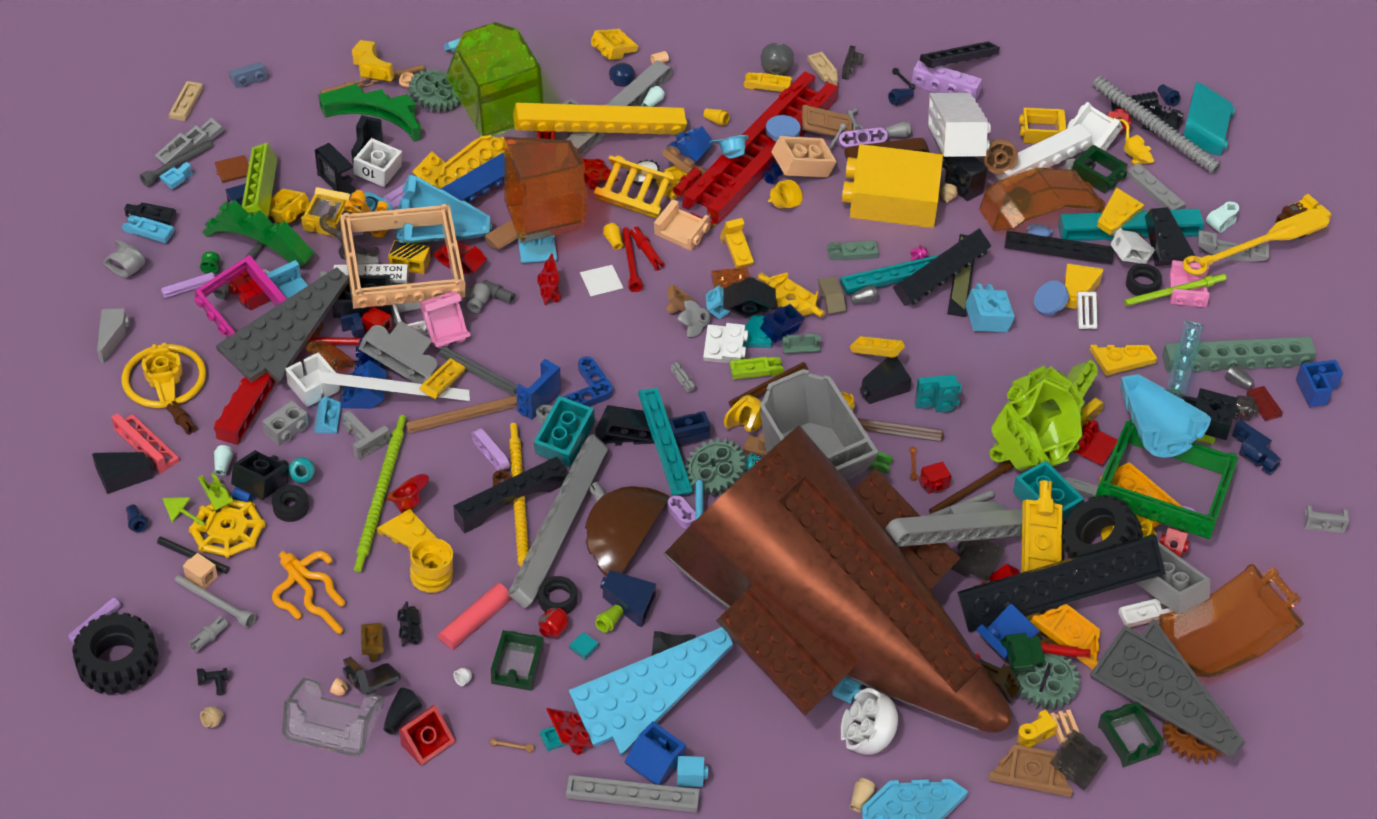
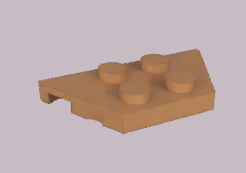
M1016 744L999 761L998 766L989 773L988 781L1070 798L1073 791L1066 781V773L1060 765L1061 761L1056 752Z

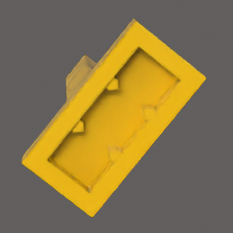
M743 218L725 222L720 234L721 243H727L736 269L747 267L754 263L742 231L745 225Z

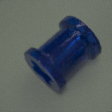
M773 162L770 169L764 172L763 178L768 184L774 185L778 181V177L784 173L779 164Z

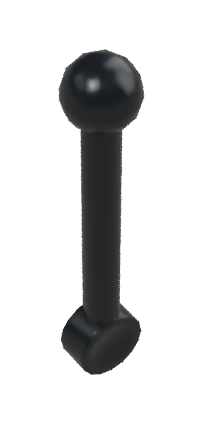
M898 68L892 70V73L898 75L909 88L915 89V84L910 83L900 74Z

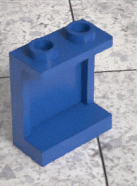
M547 359L540 363L541 377L529 388H525L520 384L516 386L517 411L522 416H526L531 420L536 417V409L539 406L548 405L561 393L560 367Z

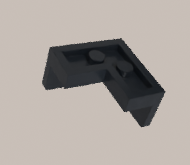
M361 115L356 125L357 140L351 150L352 164H354V158L371 138L384 143L381 119Z

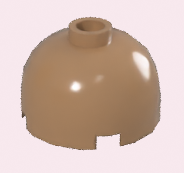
M1005 138L990 140L989 150H986V156H982L983 163L988 170L994 174L1005 173L1004 171L1014 168L1018 160V152L1015 146Z

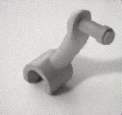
M857 108L847 111V114L850 115L853 131L863 129L861 125H857L853 113L858 111Z

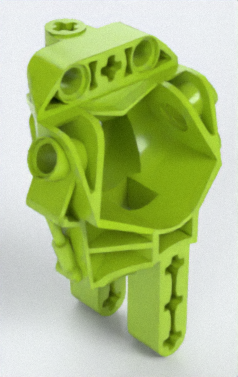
M1088 360L1073 366L1067 377L1062 372H1057L1052 366L1047 368L1040 366L1028 375L1013 380L1012 387L1007 392L1009 401L992 425V434L996 442L989 451L990 458L995 462L1010 460L1018 471L1030 470L1044 461H1047L1051 466L1069 461V453L1079 449L1078 441L1082 437L1081 420L1084 415L1082 409L1085 404L1083 397L1098 374L1095 362Z

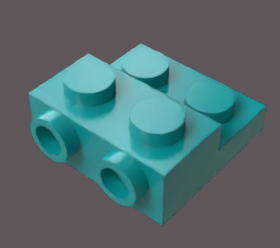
M956 374L918 378L914 401L915 408L934 407L936 413L954 411L955 406H959L958 393L962 392L961 383L957 381Z

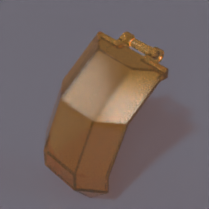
M1034 167L993 183L986 189L979 211L994 231L1015 230L1027 220L1064 207L1097 209L1100 213L1105 209V202L1097 196L1092 185L1084 181L1075 169Z
M1254 564L1248 565L1243 572L1212 593L1210 599L1179 615L1172 612L1160 614L1158 618V625L1196 676L1206 678L1220 676L1262 656L1302 627L1304 623L1292 610V607L1301 600V597L1288 587L1279 576L1276 568L1269 569L1263 576ZM1271 581H1273L1287 597V600L1285 602L1270 585Z

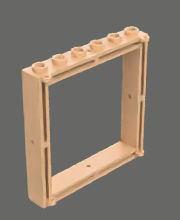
M442 204L441 206L354 214L344 213L340 215L341 233L353 308L421 302L451 291L458 292L461 298L465 297V280L450 205ZM405 223L413 224L412 227L442 224L453 279L361 288L352 233L402 228Z

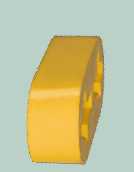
M1098 398L1090 401L1082 409L1084 415L1081 420V426L1083 427L1089 421L1096 418L1103 410L1105 403Z

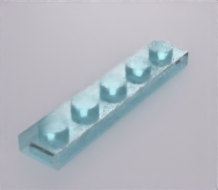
M1185 320L1166 387V391L1179 398L1185 396L1204 326Z

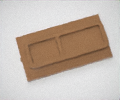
M807 105L802 106V130L835 137L840 129V124L844 123L846 124V129L841 133L852 131L850 115Z

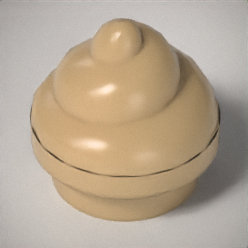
M944 184L940 190L941 197L946 203L955 199L958 194L957 187L952 184Z
M213 706L206 707L200 713L201 722L206 728L217 727L223 717V712Z

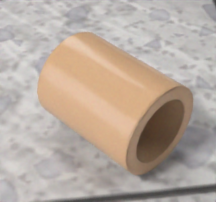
M666 51L650 55L652 64L655 61L662 63L669 61Z

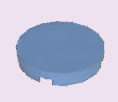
M778 115L767 121L766 133L768 137H772V140L777 142L780 136L799 137L801 127L795 118Z
M1049 281L1043 284L1035 294L1034 306L1045 316H1052L1058 310L1061 311L1068 302L1069 292L1067 287L1059 281Z

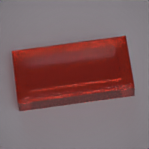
M1265 386L1247 391V397L1264 421L1282 417V410Z

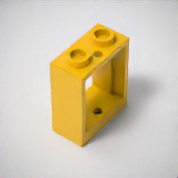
M1023 108V114L1019 115V125H1022L1020 126V136H1023V143L1037 144L1066 130L1065 110ZM1028 123L1055 125L1056 130L1028 129Z

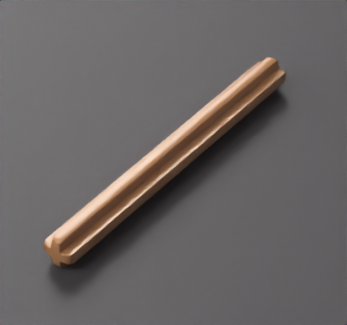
M510 396L409 421L406 423L408 433H413L517 407V397Z

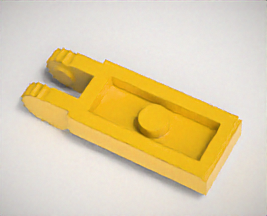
M748 72L745 75L746 80L743 85L744 88L751 90L756 88L783 92L791 85L792 78L789 76Z

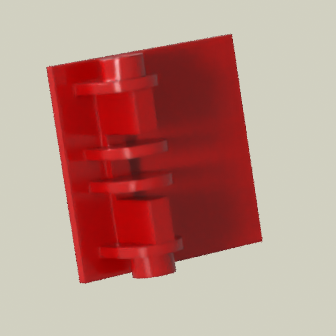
M598 158L573 160L576 163L574 167L575 172L593 190L599 187L600 181H607L612 171L605 165L603 160Z
M550 254L548 260L544 263V268L537 276V284H539L544 305H547L548 301L559 302L561 298L558 288L560 278L553 254Z
M1092 420L1083 426L1082 437L1078 441L1079 449L1073 452L1102 466L1114 450L1118 439L1099 431V423L1096 420Z
M551 708L546 709L561 743L569 744L573 753L580 755L585 747H594L578 713Z

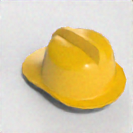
M793 180L780 181L770 190L768 202H772L778 209L796 207L802 202L801 189Z

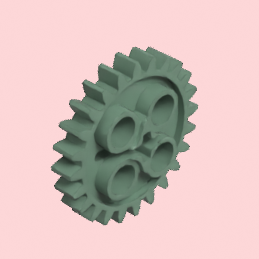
M433 68V71L426 69V72L420 70V74L415 73V77L412 76L409 82L408 93H410V98L418 102V106L424 105V109L429 107L431 112L434 109L437 112H440V109L446 112L447 108L452 110L453 107L457 108L458 104H461L464 88L462 83H459V78L454 79V74L449 76L448 71L442 73V69H440L439 72H436V69Z
M717 438L715 443L710 439L708 445L702 442L703 447L699 448L696 446L697 452H690L692 458H686L688 464L684 465L691 487L695 490L696 481L702 480L705 496L709 492L712 497L715 496L716 492H719L721 496L723 490L727 491L729 487L740 479V476L745 474L744 470L748 469L744 451L741 450L739 445H735L734 441L729 443L726 438L723 442Z
M1043 653L1045 662L1042 665H1035L1027 672L1014 673L1021 684L1017 692H1021L1020 699L1027 697V704L1033 701L1035 702V708L1042 704L1043 710L1046 709L1047 705H1050L1051 709L1054 710L1055 704L1060 708L1063 707V703L1069 704L1070 699H1075L1081 681L1079 679L1080 672L1075 671L1077 666L1070 665L1072 659L1064 660L1062 655ZM1049 665H1051L1052 668L1047 678L1044 691L1040 692L1042 681L1045 678L1047 668Z

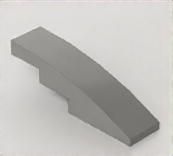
M210 118L200 128L195 125L185 135L179 133L155 157L166 165L204 143L212 141L224 129L213 118Z

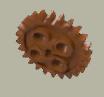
M1164 720L1162 732H1164L1163 739L1167 740V747L1172 746V753L1179 752L1178 758L1185 755L1187 756V762L1194 758L1196 764H1198L1199 759H1202L1206 764L1208 758L1214 762L1216 755L1220 758L1223 757L1222 753Z

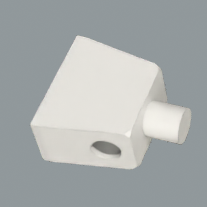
M1120 228L1113 233L1114 239L1111 242V246L1122 261L1146 264L1155 251L1150 244L1135 232L1124 231Z

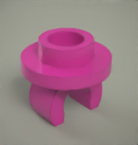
M918 245L917 249L910 251L912 261L929 257L926 247Z

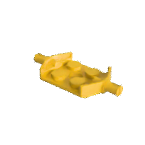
M762 272L759 273L757 279L776 289L778 308L794 318L813 313L820 318L825 315V311L816 305L818 291H816V295L788 279L787 272L768 277Z

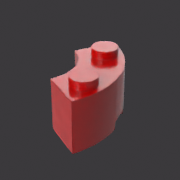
M457 240L463 274L474 273L487 258L476 245L468 246ZM444 242L435 251L433 256L450 269L446 242Z

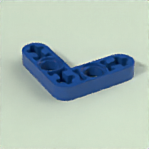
M589 356L580 358L578 370L589 387L568 394L564 398L588 407L610 399L613 394L612 384L598 364ZM592 376L600 377V379L596 381L590 378ZM585 395H590L592 398L589 400H585L582 397Z

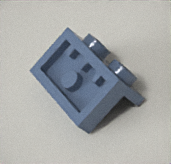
M261 62L228 71L235 88L268 79L266 66L262 65Z

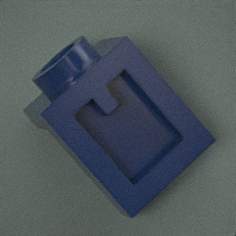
M359 313L340 317L343 332L351 330L352 336L356 335V338H364V327Z

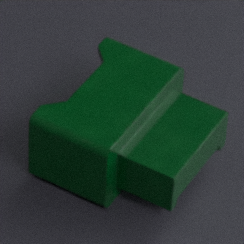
M1026 633L1005 635L1001 639V645L1007 650L1009 667L1012 668L1014 673L1027 672L1033 666L1042 665L1045 662L1040 637L1027 638Z

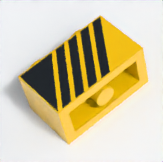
M395 240L388 255L389 264H408V272L425 274L431 260L430 247L400 243Z

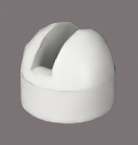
M463 667L453 673V677L458 685L464 686L470 682L472 673L469 669Z

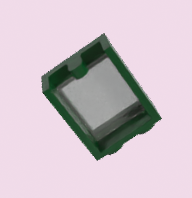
M503 630L491 666V684L532 691L541 655L544 651V637Z
M1139 702L1125 704L1121 708L1112 711L1108 710L1100 715L1098 728L1102 730L1115 750L1123 768L1160 755L1164 740Z

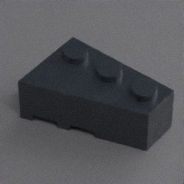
M1169 208L1150 209L1145 215L1150 245L1155 249L1152 254L1154 265H1171L1172 260L1184 261L1188 256H1195Z

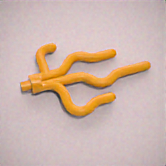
M320 550L309 554L299 561L293 553L287 554L285 551H282L279 554L281 558L280 564L288 572V578L273 590L272 601L274 605L287 610L295 619H301V612L292 603L280 599V594L292 586L296 580L305 591L304 606L310 613L322 617L337 634H342L343 628L324 608L315 606L312 603L313 588L305 579L323 581L326 592L340 607L344 606L345 600L335 591L330 576L323 572H312L306 568L316 559H322L325 563L330 564L332 563V557L325 551Z

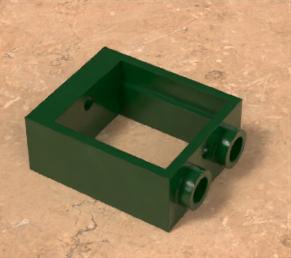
M1093 145L1073 162L1072 175L1106 194L1110 189L1113 190L1119 181H1123L1126 178L1128 164ZM1096 162L1112 171V173L1106 177L1090 168V166Z

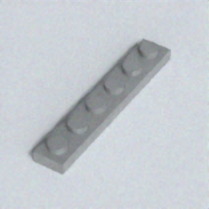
M569 775L566 798L697 813L699 789Z

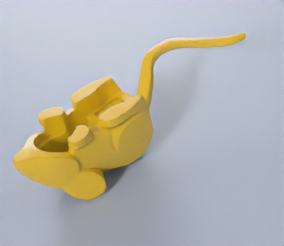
M1117 119L1126 125L1124 151L1133 157L1132 164L1153 163L1154 158L1149 152L1151 148L1144 145L1145 141L1139 135L1129 138V124L1124 119Z

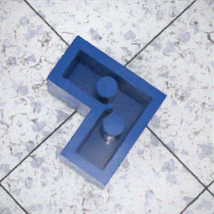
M1337 360L1300 365L1296 381L1309 407L1328 404L1332 389L1338 388L1343 372Z

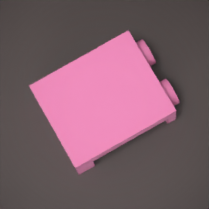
M1172 260L1169 271V288L1203 279L1208 274L1209 266H1207L1206 272L1202 275H1191L1184 270L1182 266L1183 261ZM1190 262L1188 264L1194 270L1201 268L1198 263ZM1205 286L1191 290L1173 289L1172 295H1170V304L1206 308L1210 294Z
M456 291L419 302L428 336L432 340L431 345L435 347H447L451 342H462L466 340V337L471 336L470 332L466 329L459 301L462 300L460 294Z

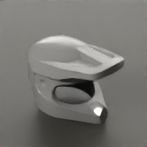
M119 240L114 241L117 251L109 254L102 261L104 267L122 278H127L136 273L145 264L144 255L138 248ZM112 260L117 261L124 269L121 270L116 267Z

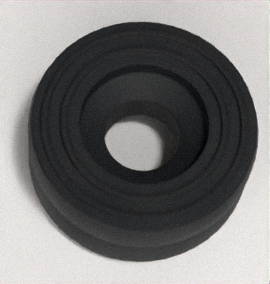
M285 485L277 489L272 496L275 516L285 522H294L302 519L309 510L306 491L297 485ZM287 501L296 502L293 506L285 505Z

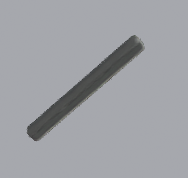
M446 346L440 349L439 355L447 360L451 358L465 366V370L511 395L516 394L517 385Z

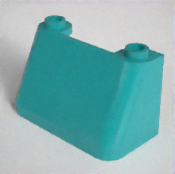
M1196 82L1183 136L1194 142L1195 146L1198 145L1199 149L1202 148L1203 152L1206 151L1209 154L1221 156L1222 150H1226L1228 140L1225 138L1229 119L1233 117L1235 107H1232L1233 103L1203 83Z

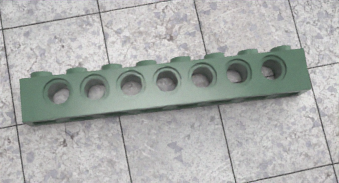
M1311 337L1169 343L1164 346L1162 359L1167 373L1229 370L1233 364L1242 369L1300 366L1301 364L1313 363L1316 351Z

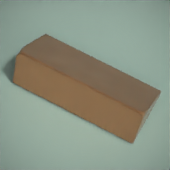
M510 220L486 234L485 238L490 248L501 249L518 239V234H522L521 232H526V230L516 221Z

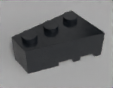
M607 405L595 429L596 437L604 444L615 443V446H621V443L633 442L634 445L655 444L643 410Z

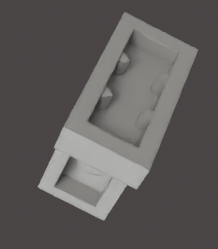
M349 410L343 413V427L357 441L353 444L354 457L358 461L389 444L390 432L385 425L372 433Z

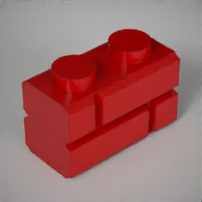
M247 271L230 281V291L233 295H238L242 306L246 305L249 310L258 308L259 305L262 306L268 303V296Z

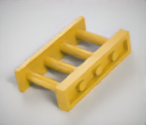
M610 155L608 159L614 166L605 187H596L594 191L596 198L657 219L663 212L660 203L668 184L675 186L677 184L674 175L667 171L663 173L626 161L625 158L618 155L616 157ZM620 168L629 170L621 192L618 194L612 192L611 189ZM636 173L646 176L637 198H629L627 194ZM652 178L662 181L653 203H644L643 200Z

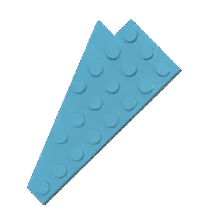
M721 627L570 689V697L582 719L586 732L590 736L593 746L597 747L614 740L620 756H624L633 747L639 734L652 721L657 723L733 648V643L728 633Z

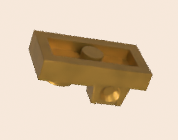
M382 623L361 624L362 655L369 654L370 662L378 661V653H383Z

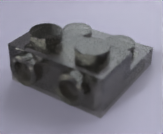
M986 539L960 541L957 547L959 550L956 553L960 559L950 569L968 578L970 574L989 581L1006 549Z
M1074 729L1065 737L1049 763L1082 790H1085L1108 756L1099 747L1089 742L1082 733Z

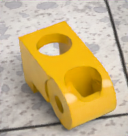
M1045 709L1038 713L1037 720L1031 724L1025 723L1020 726L1017 743L1021 746L1032 748L1055 736L1058 724Z

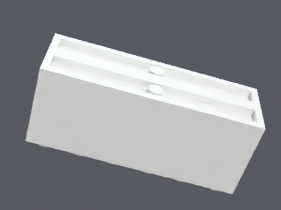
M971 93L929 94L928 127L943 156H986V150H989L990 146L989 140H987V133H990L991 126Z

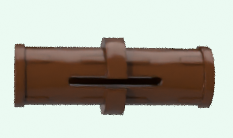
M172 401L175 407L169 403L166 409L174 417L175 423L180 425L186 434H191L189 428L194 433L197 426L190 420L189 414L183 411L176 401Z

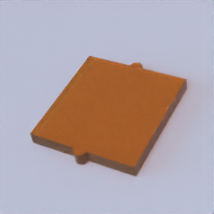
M245 155L215 162L216 172L220 176L222 183L247 178L249 163Z

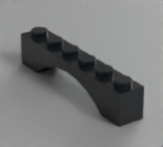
M556 456L453 505L454 520L465 534L481 526L497 510L519 497L535 492H552L560 488L567 476V469Z

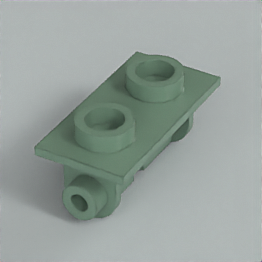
M816 333L803 334V337L786 334V336L781 338L783 353L821 351L819 344L820 335Z

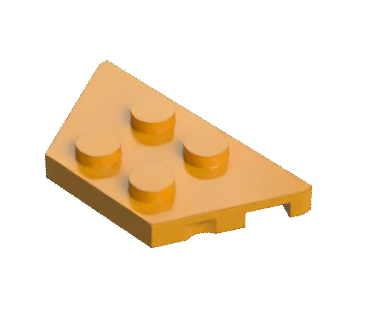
M1068 604L1046 611L1043 615H1035L1030 620L1040 631L1059 645L1091 649L1090 658L1077 656V659L1092 670L1098 664L1097 653L1099 652L1098 639L1100 638V629Z

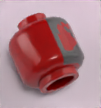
M549 608L538 619L539 632L544 637L557 638L568 628V615L561 608Z

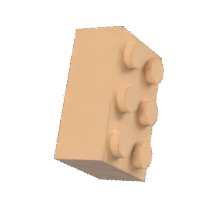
M780 136L771 151L786 176L829 177L837 162L823 138Z

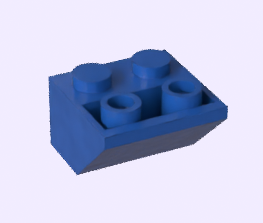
M703 126L698 128L692 127L686 133L684 131L679 133L675 137L676 140L668 144L667 147L671 145L678 148L682 155L691 158L695 163L712 145L709 143V141H712V138Z
M369 360L347 375L386 379L387 371ZM343 386L341 407L372 409L384 400L385 391Z
M652 721L637 737L625 759V764L651 783L661 785L677 768L678 756H686V744Z

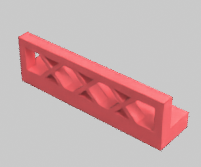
M118 413L111 417L114 430L137 452H144L147 459L151 458L154 468L160 474L180 461L179 457L133 414L125 419ZM131 422L136 425L135 429L130 425ZM140 434H146L147 440L143 438ZM152 445H158V451ZM164 456H169L171 459L165 462Z

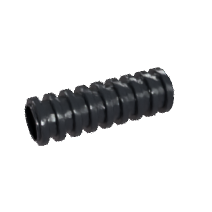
M1155 91L1130 96L1132 100H1136V103H1140V106L1143 105L1144 108L1159 102ZM1111 102L1112 111L1115 112V109H1121V106L1118 107L1117 104Z

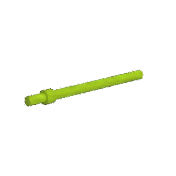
M1225 274L1213 277L1211 275L1205 276L1201 280L1124 299L1125 306H1130L1172 295L1173 289L1191 290L1203 286L1210 287L1214 283L1226 281L1227 278Z

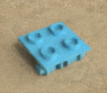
M540 230L538 235H535L534 231H532V235L531 232H521L522 234H518L521 263L546 261L550 254H553L554 260H557L554 231H542L541 235Z

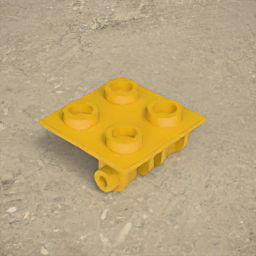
M431 151L412 173L438 188L439 174L446 162Z

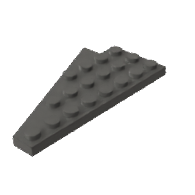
M334 268L217 344V351L251 383L266 373L277 383L280 382L286 373L285 368L292 365L348 285V276L339 268Z
M1152 619L1142 634L1124 625L1090 673V677L1134 703L1139 702L1142 708L1234 760L1245 743L1242 736L1154 619Z

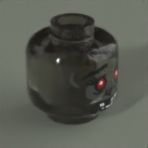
M1236 396L1238 400L1233 418L1251 421L1253 416H1257L1259 405H1255L1253 397Z

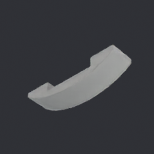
M1200 230L1198 232V246L1213 255L1239 245L1218 240L1215 233ZM1262 243L1224 259L1242 262L1268 260L1269 245Z

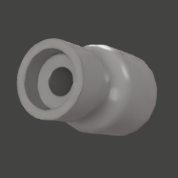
M480 283L475 284L473 288H466L463 299L468 301L467 309L472 313H479L483 304L487 302L491 291L489 287Z

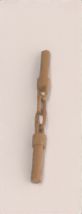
M424 65L393 70V80L399 79L406 72L414 74L420 72V70L425 71ZM362 78L357 82L349 81L342 85L322 89L320 93L353 84L366 87L373 85L375 82L385 80ZM370 79L371 83L364 84V80Z

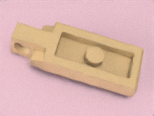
M819 52L808 55V63L821 80L838 86L837 70L825 54Z

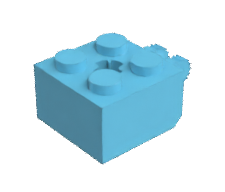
M976 284L975 289H971L966 300V309L973 331L1008 332L1015 316L1006 291L994 290L991 284H987L985 289H983L982 284Z

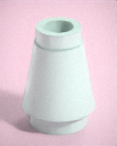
M659 86L651 87L641 104L642 107H654L662 101L665 95L662 88Z
M220 445L214 451L215 474L218 476H225L233 458L234 454L229 446Z

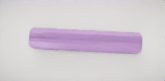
M210 272L162 287L161 292L164 298H168L199 288L215 278V276Z
M111 598L68 634L69 640L74 643L76 635L80 634L79 631L84 625L87 627L89 621L99 619L100 615H111V613L121 607L120 602L116 598Z

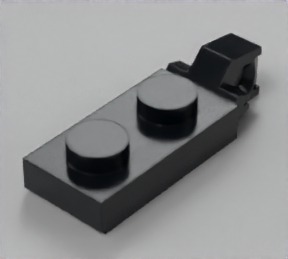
M142 202L140 205L126 204L124 208L125 216L127 217L130 215L144 217L170 226L176 216V209Z

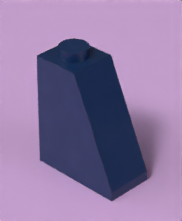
M610 570L607 577H603L600 589H603V598L612 606L619 605L627 618L637 626L642 627L656 596V584Z

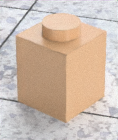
M199 553L189 558L183 565L186 579L203 589L218 577L215 564Z

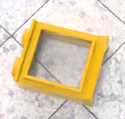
M316 187L315 194L304 216L301 217L303 231L337 237L341 230L340 215L349 213L344 209L346 201H350V194Z

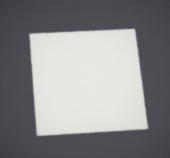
M613 265L580 272L590 296L623 289Z

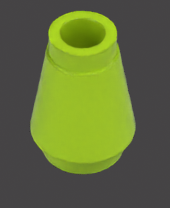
M614 605L597 615L595 620L597 629L603 633L612 631L623 614V609L619 605Z

